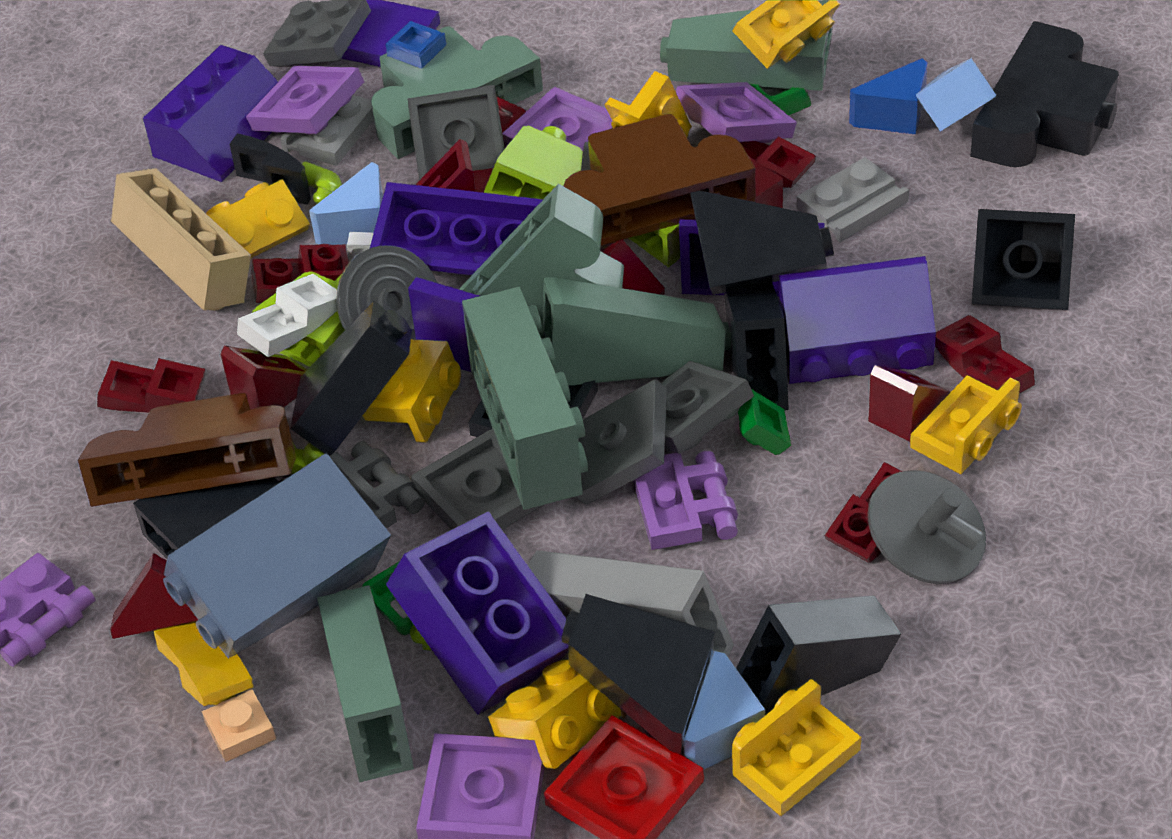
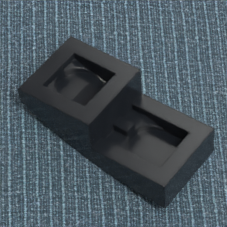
M236 134L229 144L236 176L267 182L269 186L283 179L297 203L306 205L309 203L311 196L305 167L296 158L268 142L251 136Z

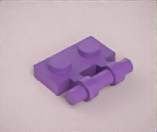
M712 451L700 452L695 458L696 465L685 467L681 454H665L663 465L633 480L651 550L702 541L701 525L708 523L716 528L720 539L728 540L736 536L738 532L735 524L738 517L734 500L728 497L725 491L728 480L724 467L717 463ZM699 489L706 494V498L694 500L691 491Z
M38 552L0 581V648L3 647L0 650V654L12 667L27 655L32 658L46 648L45 641L64 626L71 628L83 618L82 611L95 602L94 595L84 585L71 593L75 589L71 577Z

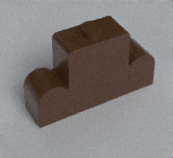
M672 114L653 117L589 135L590 170L571 174L563 185L600 208L603 214L601 246L678 225L680 220H696L691 192L704 191L756 202L755 167L741 143L731 136L719 134L706 137L698 143L697 147H692L675 116Z
M238 393L153 408L150 410L140 430L113 431L92 439L80 455L78 464L90 506L94 507L289 475L296 460V453L285 409L281 406L271 405L250 410L247 394Z

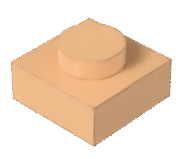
M253 689L202 711L204 721L225 762L276 739L273 726Z

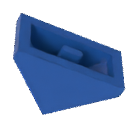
M921 58L850 89L849 123L853 127L916 135L923 107L916 94L926 86L928 62Z

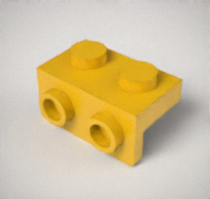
M767 0L739 20L732 32L769 69L781 59L785 63L791 61L800 53L805 46L804 42L811 36L815 41L824 36L835 24L831 17L840 3L837 0H829L824 5L818 0Z
M656 71L653 72L630 105L611 97L604 104L612 119L611 125L613 128L665 114L675 116L686 137H688L689 130L692 128L670 78Z
M283 179L270 186L267 182L260 183L248 190L244 195L245 198L231 205L228 201L221 202L206 212L214 222L251 254V258L307 231L310 226L309 221Z
M411 339L409 355L363 414L366 421L408 423L416 442L426 443L435 426L440 423L443 411L461 380L460 366L455 362L448 342Z
M967 375L911 433L910 448L962 474L975 459L980 461L987 455L994 438L1003 429L1009 430L1016 423L1022 409V404L1018 402L1020 382L1009 378L999 390H996Z
M569 660L557 661L545 667L540 678L528 687L511 693L506 698L507 703L488 716L495 737L534 740L545 768L556 769L585 746L611 715L617 718L621 716L620 708L569 665Z
M810 679L798 690L787 691L777 701L772 711L757 723L750 722L737 733L732 744L733 776L779 816H782L861 750V736L821 704V686L813 679Z

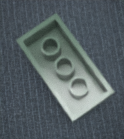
M520 287L463 300L462 307L471 372L523 510L583 495L581 473L588 472V463L581 442H578V439L585 437L584 423L579 408H570L567 403L570 401V391L564 372L555 373L553 367H556V359L549 337L541 339L539 335L542 333V325L536 305H527Z

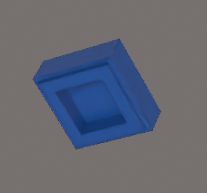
M410 21L385 44L387 56L422 69L446 46L445 33Z

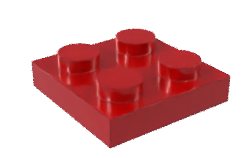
M611 715L544 792L545 805L600 839H657L704 782V768L678 753L669 751L660 742Z

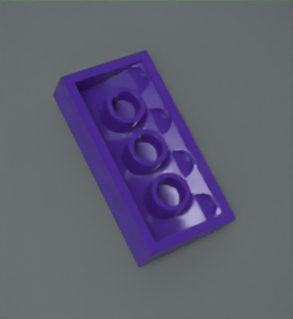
M387 182L370 248L384 245L400 247L418 256L431 271L473 275L543 199Z

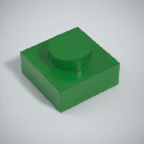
M752 390L754 396L739 407L740 432L750 444L759 445L774 455H780L791 446L785 410Z

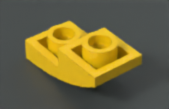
M196 621L154 631L158 650L178 667L182 687L203 706L209 704L217 705L235 697L240 692L253 688L252 678L238 654L228 659L219 646L215 649L211 648L200 635L196 627Z

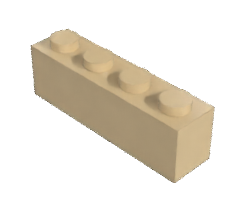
M153 168L116 174L111 222L204 311L220 310L225 306L244 303L251 254L158 169Z

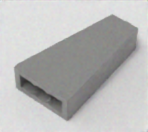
M536 550L528 563L531 571L566 619L571 610L580 611L585 594H589L714 631L713 653L714 651L725 653L728 657L734 646L704 571Z

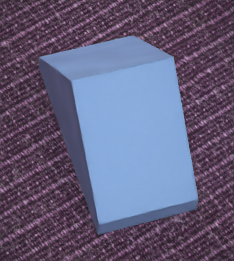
M972 58L942 72L916 94L940 132L997 96Z
M373 162L368 164L309 210L315 243L318 245L347 244L349 232L374 233L383 198L379 166Z
M717 651L713 653L684 738L685 757L703 767L704 770L732 757L733 740L741 728L750 722L757 723L765 716L764 707L725 653Z

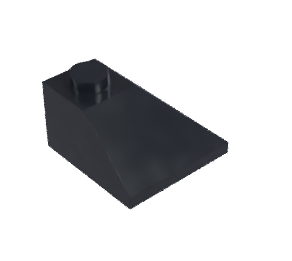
M978 209L971 304L1068 310L1075 214Z

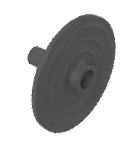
M377 246L358 254L344 269L337 288V309L344 329L346 330L375 301L384 309L394 310L399 313L412 329L411 339L416 340L408 287L416 277L437 283L429 267L412 252L396 246Z
M902 471L882 481L872 494L868 506V524L871 535L883 556L904 574L927 583L948 584L965 578L979 565L986 547V532L982 517L971 499L949 480L925 471Z

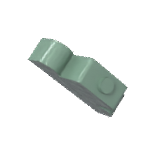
M449 26L437 30L445 33L446 46L422 69L391 58L386 53L380 57L384 88L375 92L371 99L376 136L397 159L415 151L408 98L495 85L497 97L516 104L543 91L540 58L522 41L508 35L490 38L482 45L481 50H476L456 30Z
M557 184L459 290L483 296L520 287L527 305L535 304L538 309L542 325V333L539 335L543 339L544 278L556 277L622 288L624 265L600 251L603 228V214L600 208L564 186Z

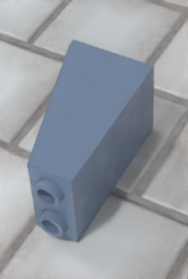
M325 453L169 554L164 571L166 577L163 579V582L173 600L180 606L187 604L198 618L196 627L204 641L213 649L219 646L229 659L319 606L318 597L346 590L373 573L391 534L329 455Z

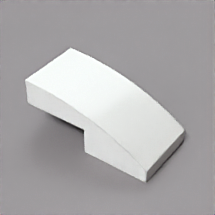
M315 274L277 287L274 305L238 318L237 335L267 357L281 352L312 333L338 310L337 289Z

